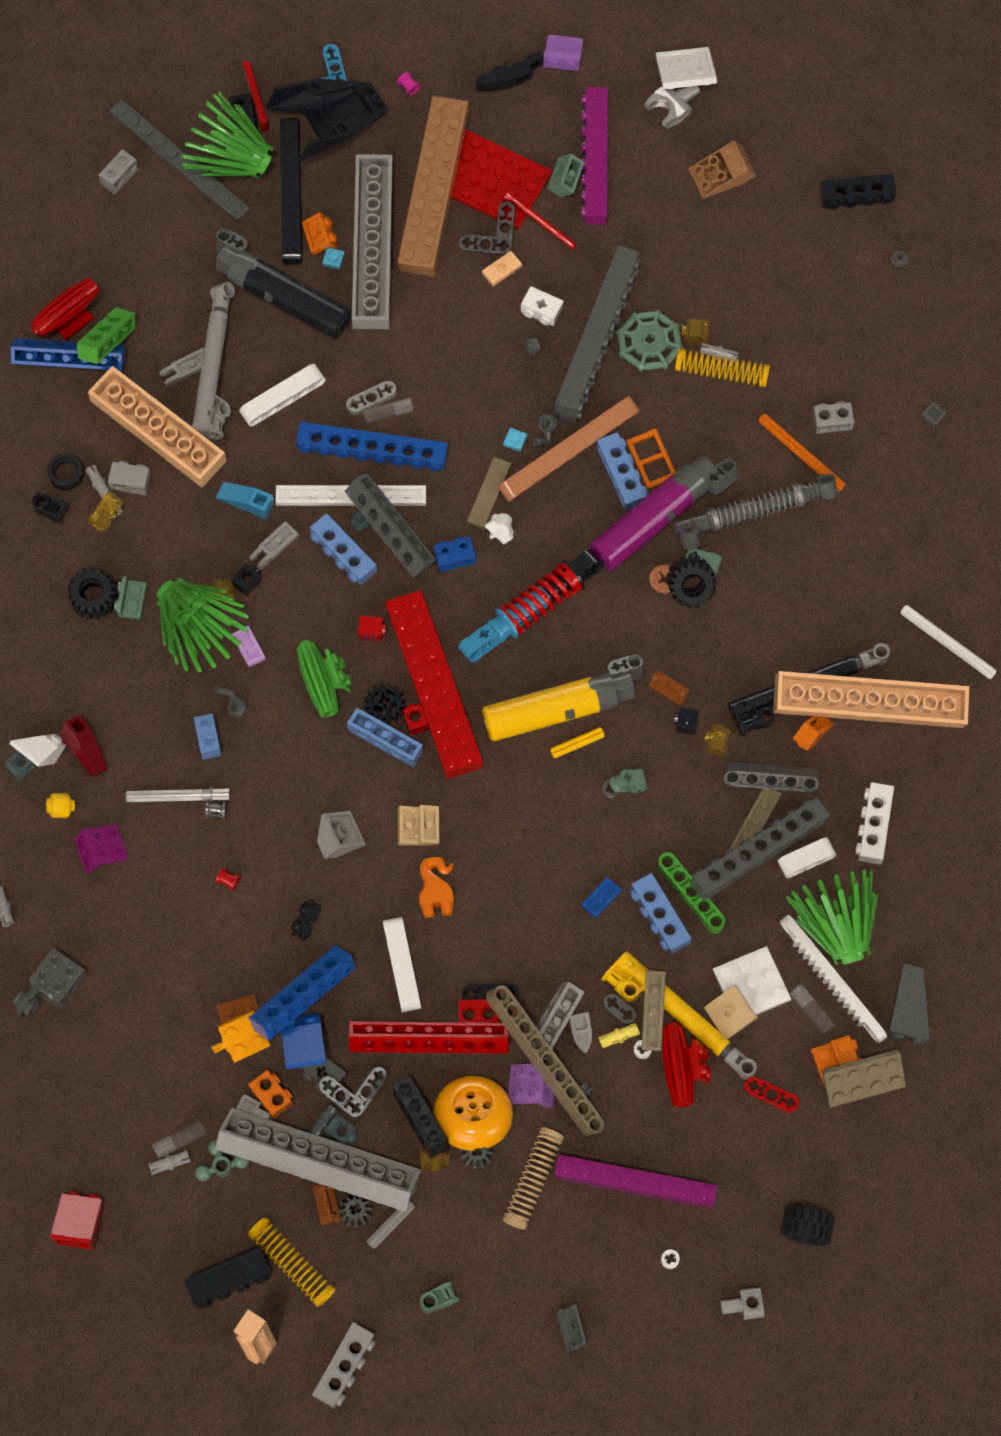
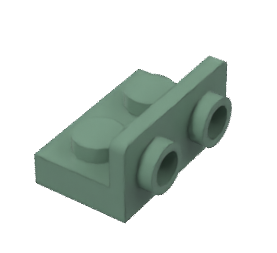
M123 576L122 582L118 583L119 600L116 599L114 610L117 611L118 617L141 620L147 582L131 581L126 576Z

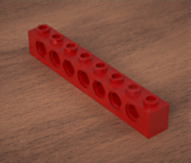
M350 1021L349 1052L508 1054L509 1031L503 1023Z

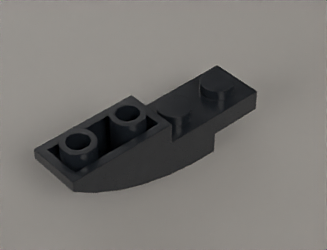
M540 51L535 54L532 53L523 61L514 63L511 68L506 63L496 66L488 74L478 77L476 80V90L478 92L500 91L531 80L532 71L543 65L542 53Z

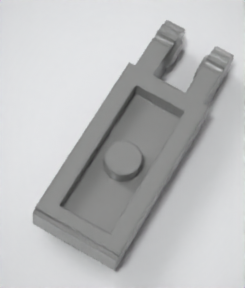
M204 348L163 368L159 372L161 377H166L174 371L176 373L164 381L165 385L171 386L179 380L182 381L200 372Z
M284 522L250 555L249 559L253 562L264 553L266 556L257 565L260 570L263 569L297 539L299 533L287 522Z

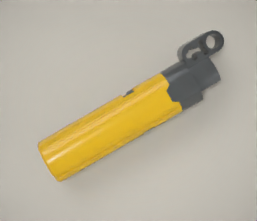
M639 655L616 659L608 664L607 673L484 706L482 713L489 738L494 742L618 707L619 702L635 698L633 681L641 679L644 675L643 659Z

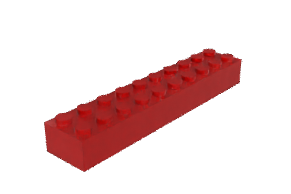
M419 590L385 601L389 620L419 704L422 705L428 729L446 780L483 768L482 757L422 591Z

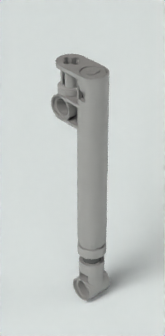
M230 282L216 285L210 290L213 299L212 312L209 316L192 427L196 431L213 440H220L224 437L222 426L225 423L226 417L231 413L229 404L216 395L228 321L226 313L228 312L230 298L235 295L234 286Z

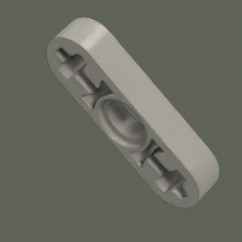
M385 381L350 397L346 402L347 411L352 415H358L394 398L396 395V385L391 381ZM385 388L391 389V393L385 392ZM373 394L377 399L374 402H369L366 400V397ZM352 403L358 404V408L352 407Z

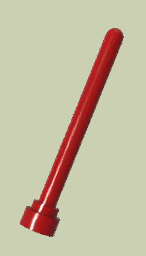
M510 189L502 200L504 202L508 201L517 206L569 248H576L574 241L518 199L519 196L516 195L517 193L513 189Z

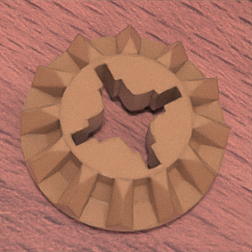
M659 565L650 573L649 581L651 587L657 593L667 594L670 592L668 585L665 582H660L661 575L667 578V573H670L669 565Z

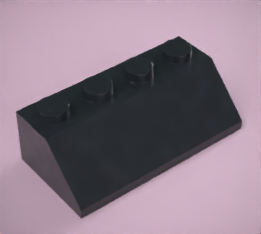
M259 1247L186 1278L184 1282L194 1306L204 1309L211 1306V1302L214 1300H226L235 1291L241 1293L250 1289L249 1285L254 1283L260 1285L267 1282L271 1274Z

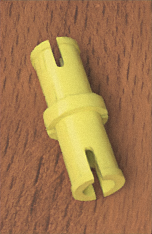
M633 1023L624 1028L614 1029L615 1031L598 1038L604 1049L616 1043H624V1040L640 1035L636 1023Z

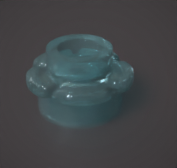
M361 512L356 513L351 520V524L356 530L366 529L370 524Z

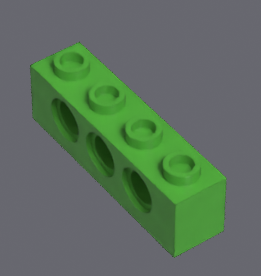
M115 307L78 341V358L99 364L135 329V313Z

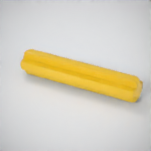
M598 727L552 747L550 752L553 758H557L603 738L604 731L601 727Z

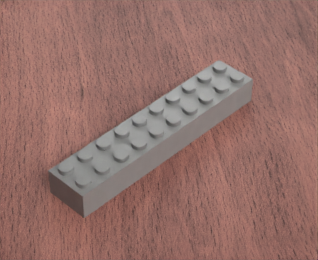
M356 155L352 292L353 329H390L392 155Z
M234 1108L230 1109L219 1130L215 1148L224 1153L405 1212L415 1193L421 1169Z

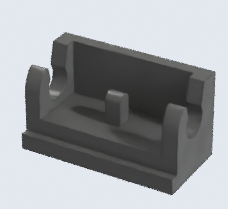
M576 1304L566 1309H559L556 1314L566 1351L569 1352L586 1347L587 1342Z

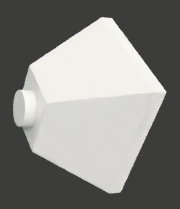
M56 734L11 740L9 743L38 767L55 764L67 746L62 742V738Z

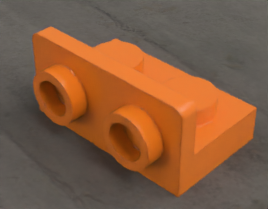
M319 212L302 222L312 254L316 255L329 247L338 249L336 243L338 240L331 227L333 226L332 221L328 216L326 217Z

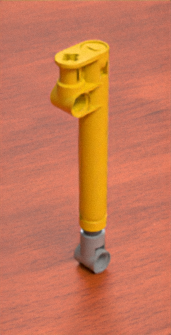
M626 951L609 968L601 980H607L614 986V990L621 995L624 1001L634 1002L645 992V975L648 969ZM665 985L664 1010L706 1047L713 1050L714 1054L718 1057L722 1055L725 1058L724 1061L738 1073L740 1078L747 1080L753 1077L757 1068L754 1060L747 1058L736 1047L733 1049L730 1046L731 1042L726 1037H723L716 1028ZM632 988L635 994L629 996L625 993V990ZM749 1065L752 1068V1072H743L742 1066Z

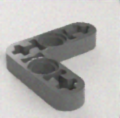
M371 1066L352 1093L334 1078L327 1075L319 1076L315 1081V1087L344 1113L352 1117H358L363 1113L385 1082L387 1073L382 1067ZM375 1071L378 1072V1075H379V1078H378V1079L375 1078V1075H374V1072H375ZM323 1081H327V1085L333 1089L324 1088ZM364 1086H368L369 1093L363 1097L361 1090ZM341 1090L344 1097L341 1101H337L335 1095ZM349 1102L355 1104V1107L357 1108L356 1111H353L352 1107H350L346 1103Z

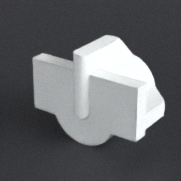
M504 513L493 514L491 521L485 524V527L491 532L490 539L496 537L503 544L513 539L512 518Z

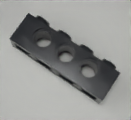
M893 174L821 181L820 195L822 207L836 209L841 206L851 208L861 204L865 206H870L874 203L889 204L895 201L896 197Z
M411 1077L393 1084V1096L428 1157L431 1159L448 1151L447 1138Z

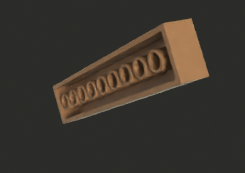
M438 96L432 97L398 258L399 271L433 277L436 275L470 111L468 101Z

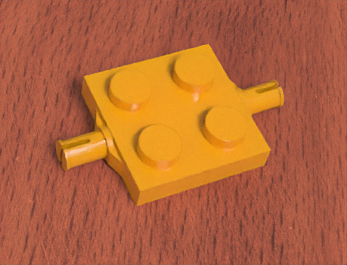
M254 1010L218 1026L222 1042L211 1046L214 1053L226 1049L235 1063L270 1047L269 1041L256 1033L252 1027L249 1017L255 1013Z

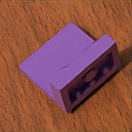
M512 1064L508 1091L511 1103L539 1104L546 1108H553L555 1095L533 1064Z

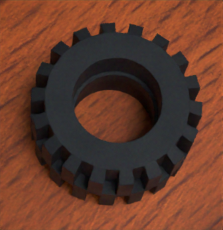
M688 555V558L682 556L679 562L677 560L673 562L674 566L669 567L670 573H667L666 576L671 595L676 602L679 601V604L683 606L686 603L687 607H691L692 604L698 607L701 602L704 605L707 603V598L709 600L712 598L711 593L716 591L717 581L712 567L704 558L701 560L700 556L696 555L695 558L692 555ZM697 574L702 577L699 584L695 587L686 588L681 586L682 581L689 575Z
M85 568L81 574L77 572L75 574L76 578L72 577L70 580L71 584H68V597L76 613L79 612L82 618L86 616L88 620H91L92 617H95V620H97L100 615L103 618L106 617L107 611L109 613L113 611L112 606L114 607L115 600L118 597L113 579L109 577L107 572L103 573L102 569L99 568L97 571L94 568L86 571ZM90 587H99L103 590L102 595L96 600L88 601L82 598L84 591Z
M810 1207L785 1208L780 1233L787 1239L811 1246L829 1245L831 1243L835 1218L824 1211Z

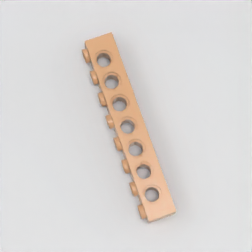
M247 1310L235 1328L234 1333L247 1359L255 1364H258V1362L264 1364L277 1343L267 1322L250 1310Z

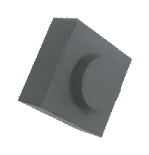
M932 402L920 417L935 428L947 416V412Z

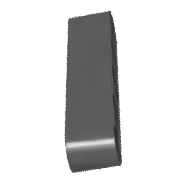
M730 762L724 767V781L729 786L813 792L819 786L818 773L812 768ZM734 772L736 775L731 776L729 773ZM749 774H755L756 776H755V777H749L748 775H749ZM771 775L775 776V778L769 779L767 777ZM788 777L795 778L793 780H787ZM810 778L813 779V781H811V782L806 781L807 779H810Z

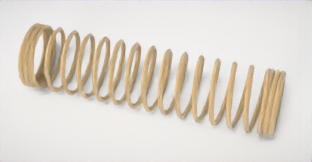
M545 1127L540 1128V1135L537 1136L538 1141L534 1142L536 1147L532 1148L534 1153L529 1154L531 1159L527 1160L529 1165L524 1166L527 1171H523L522 1175L524 1177L519 1178L522 1183H517L519 1189L514 1190L517 1195H512V1198L515 1201L509 1202L512 1207H507V1210L510 1213H505L503 1216L504 1222L523 1230L526 1229L529 1219L513 1213L509 1208L516 1209L529 1216L532 1214L515 1207L511 1202L534 1210V1207L518 1201L514 1196L537 1204L535 1200L522 1196L517 1191H523L536 1198H539V1195L524 1190L519 1185H526L539 1192H542V1190L525 1183L521 1179H528L544 1186L542 1182L529 1178L524 1174L530 1173L540 1179L547 1180L546 1177L531 1172L526 1167H532L540 1172L549 1174L547 1170L529 1163V1161H535L545 1167L552 1168L551 1165L536 1160L531 1155H537L547 1161L554 1162L553 1159L534 1151V1149H539L549 1155L557 1156L549 1150L540 1148L536 1143L559 1150L558 1147L541 1141L539 1137L546 1138L559 1145L562 1144L564 1136Z

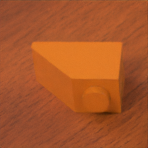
M813 716L804 722L793 739L799 747L808 751L833 727L834 723L827 717Z

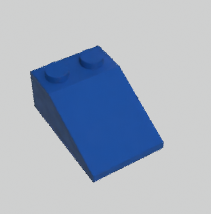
M308 1013L304 1016H299L281 1031L286 1069L326 1063L319 1013Z

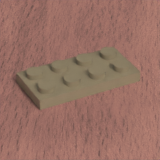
M898 1049L822 1070L830 1108L906 1087L901 1055Z

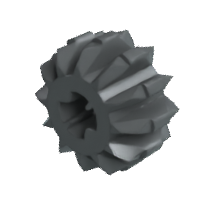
M493 1146L487 1149L486 1147L479 1148L481 1154L479 1156L478 1154L474 1156L473 1151L460 1149L461 1153H465L461 1156V1160L468 1159L465 1163L467 1167L473 1163V1169L477 1168V1164H480V1167L483 1169V1161L487 1164L491 1163L488 1157L494 1156V1152L489 1151Z
M347 1195L345 1198L348 1203L340 1202L344 1209H340L339 1214H345L341 1217V1221L348 1220V1227L354 1222L355 1228H359L358 1222L360 1221L365 1226L366 1221L364 1218L368 1220L372 1218L368 1213L373 1212V1208L367 1207L371 1201H364L362 1197L357 1199L356 1195H353L351 1200ZM358 1206L359 1211L361 1212H356L355 1215H353L351 1209H355Z

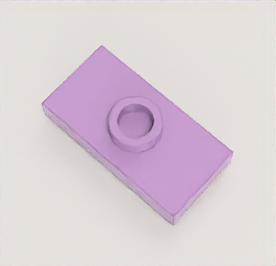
M247 626V632L238 630L232 633V635L241 642V646H238L248 667H251L266 660L250 627Z

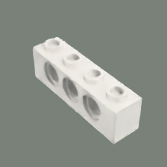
M871 782L870 787L865 789L864 799L867 800V805L863 806L861 818H864V824H860L858 836L862 837L861 843H857L855 854L859 855L858 861L880 865L883 861L894 786ZM879 802L882 807L875 808L872 803ZM876 820L879 826L874 827L870 825L869 821ZM872 838L876 841V844L870 845L866 839Z

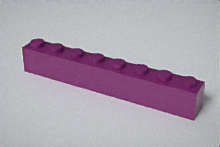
M586 87V94H582V105H586V110H582V121H586V126H582V137H585V142H582V153H585V158H582L584 162L582 169H585V174H582V185H585V191H582V202H585V207H582L581 218H585V224L607 225L608 87Z
M558 1155L554 1177L555 1179L713 1209L717 1185L564 1155Z

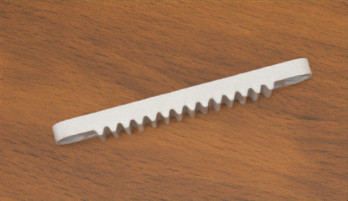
M790 915L780 920L781 926L794 941L793 947H799L798 953H804L803 959H809L808 965H814L813 971L819 972L818 978H824L822 983H828L827 989L834 990L832 995L839 996L837 1001L844 1002L842 1007L849 1008L847 1013L854 1015L853 1021H859L857 1026H863L878 1044L886 1039L887 1035L880 1024Z

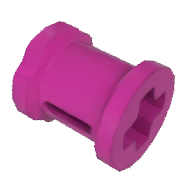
M409 72L403 73L397 80V83L406 89V93L409 96L416 93L421 86L412 79Z

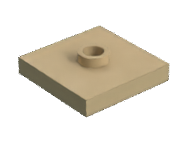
M737 985L732 986L704 1007L719 1032L727 1039H730L758 1018Z

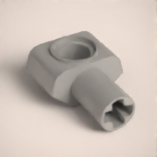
M760 1287L739 1289L740 1298L720 1300L723 1315L742 1312L744 1320L764 1317ZM749 1298L755 1299L757 1307H748L746 1300Z

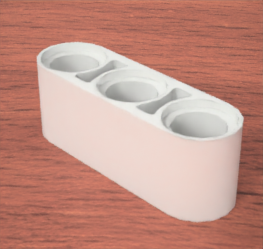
M825 837L778 859V863L786 879L834 858L836 853L829 839Z

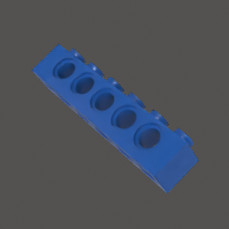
M15 338L11 345V364L109 370L113 366L117 370L122 371L125 364V345L116 346L99 364H95L78 358V342Z
M335 945L249 1017L254 1031L270 1041L356 969L351 954Z

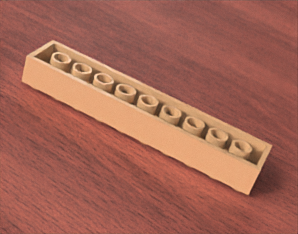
M779 671L775 675L773 713L963 728L968 724L969 686Z

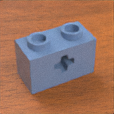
M213 713L194 717L202 759L222 756Z

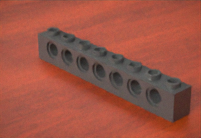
M817 797L813 800L808 799L800 805L801 808L790 810L782 820L776 819L773 821L768 829L764 830L763 828L759 830L751 840L747 838L742 841L737 849L734 850L732 848L728 850L720 860L716 858L711 861L706 869H698L693 873L690 884L701 899L706 901L824 825L831 815ZM801 816H807L809 821L802 819ZM790 825L794 830H788L786 826ZM771 835L777 836L779 840H773ZM755 845L762 846L764 850H758ZM740 855H745L748 860L741 859ZM724 865H730L733 870H727ZM709 875L716 876L717 880H711Z

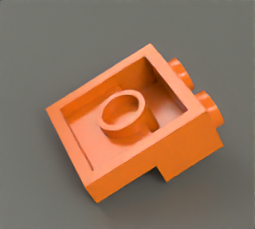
M849 1035L811 1049L824 1087L822 1070L862 1059L857 1057L855 1052L858 1050L855 1039L851 1040Z

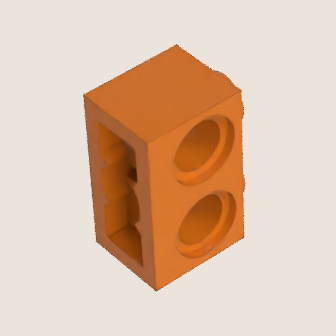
M267 1070L248 1085L267 1112L275 1119L292 1106L290 1099L293 1097L286 1088L283 1090L280 1087L279 1083L281 1081L276 1074H270ZM270 1082L272 1085L268 1090L261 1089L262 1083ZM276 1097L284 1099L281 1105H274L273 1100Z

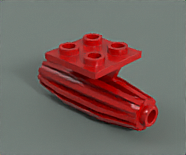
M88 277L69 287L48 303L31 321L32 326L30 328L34 334L44 336L56 330L66 341L90 323L94 317L86 307L100 293L96 283Z
M676 1022L668 1023L662 1031V1058L666 1085L673 1106L682 1108L693 1105L694 1080L710 1085L709 1079L712 1078L710 1067H707L706 1060L709 1059L707 1047H704L696 1039H692V1046L689 1047L682 1026Z

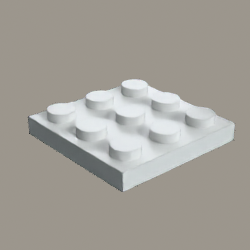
M709 47L656 53V62L663 89L717 83Z
M767 946L713 968L722 992L724 993L732 986L737 985L756 1015L791 1001V997Z

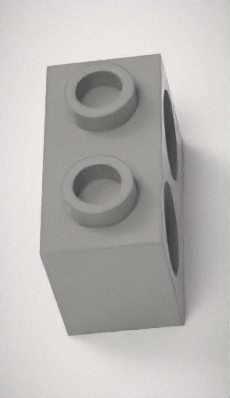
M122 149L99 174L101 185L113 194H116L138 170L136 159Z
M841 401L831 405L822 403L814 406L812 414L816 434L853 430L854 418L851 402ZM838 414H844L846 417L841 418ZM820 416H826L828 419L823 420Z

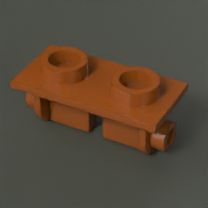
M660 671L654 673L652 681L648 685L680 706L691 691Z
M319 1183L317 1186H312L321 1226L341 1221L334 1188Z

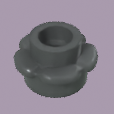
M895 251L892 254L893 256H891L890 261L895 267L901 268L907 265L908 255L905 252Z
M528 338L524 344L525 351L533 356L536 355L537 352H540L539 341L536 338Z

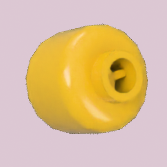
M52 793L46 799V813H49L52 818H68L71 811L75 810V801L71 800L68 793Z

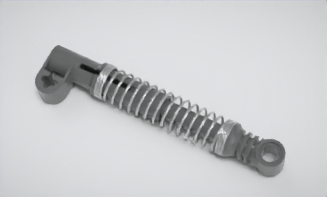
M823 474L815 482L812 481L811 484L810 482L806 484H792L791 491L786 486V492H783L782 488H780V494L774 490V496L769 491V497L767 498L765 493H763V499H760V496L757 495V500L755 501L753 496H751L750 500L746 498L742 502L740 499V503L734 501L733 505L728 503L726 507L725 505H722V508L717 506L716 510L710 508L702 514L674 521L673 528L676 538L683 549L693 550L700 546V533L706 531L716 532L722 530L723 527L727 529L728 525L733 527L734 523L739 525L742 522L744 524L746 520L750 522L751 518L756 520L757 517L762 518L763 515L768 517L769 513L771 515L774 512L779 513L780 509L785 512L786 508L791 510V507H802L810 502V500H817L819 497L824 500L833 499L838 494L835 476Z

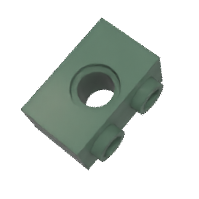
M571 153L558 157L547 189L559 197L574 194L584 162Z

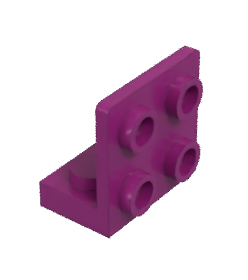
M117 825L83 829L74 838L85 874L93 873L100 865L128 860Z

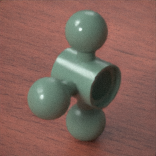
M214 1140L208 1146L210 1154L216 1157L212 1167L205 1165L197 1167L195 1176L199 1181H207L211 1174L214 1173L218 1177L224 1178L230 1175L232 1167L246 1168L249 1160L235 1156L233 1160L229 1161L228 1158L222 1156V1151L215 1149L217 1140ZM220 1163L228 1165L225 1171H218L217 1166Z

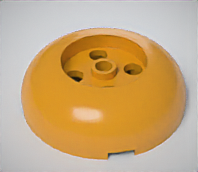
M465 1076L450 1082L441 1090L434 1104L433 1116L450 1145L459 1149L474 1151L477 1148H490L507 1135L513 1121V1107L506 1091L495 1081L482 1076ZM468 1096H473L474 1098H473V1099H468L467 1097H468ZM459 1108H462L463 1112L458 1114Z

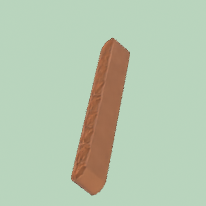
M630 396L626 397L498 486L499 490L508 502L512 501L595 444L598 439L605 437L640 412V409Z

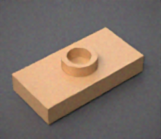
M510 251L482 270V274L492 286H495L521 268L522 263Z

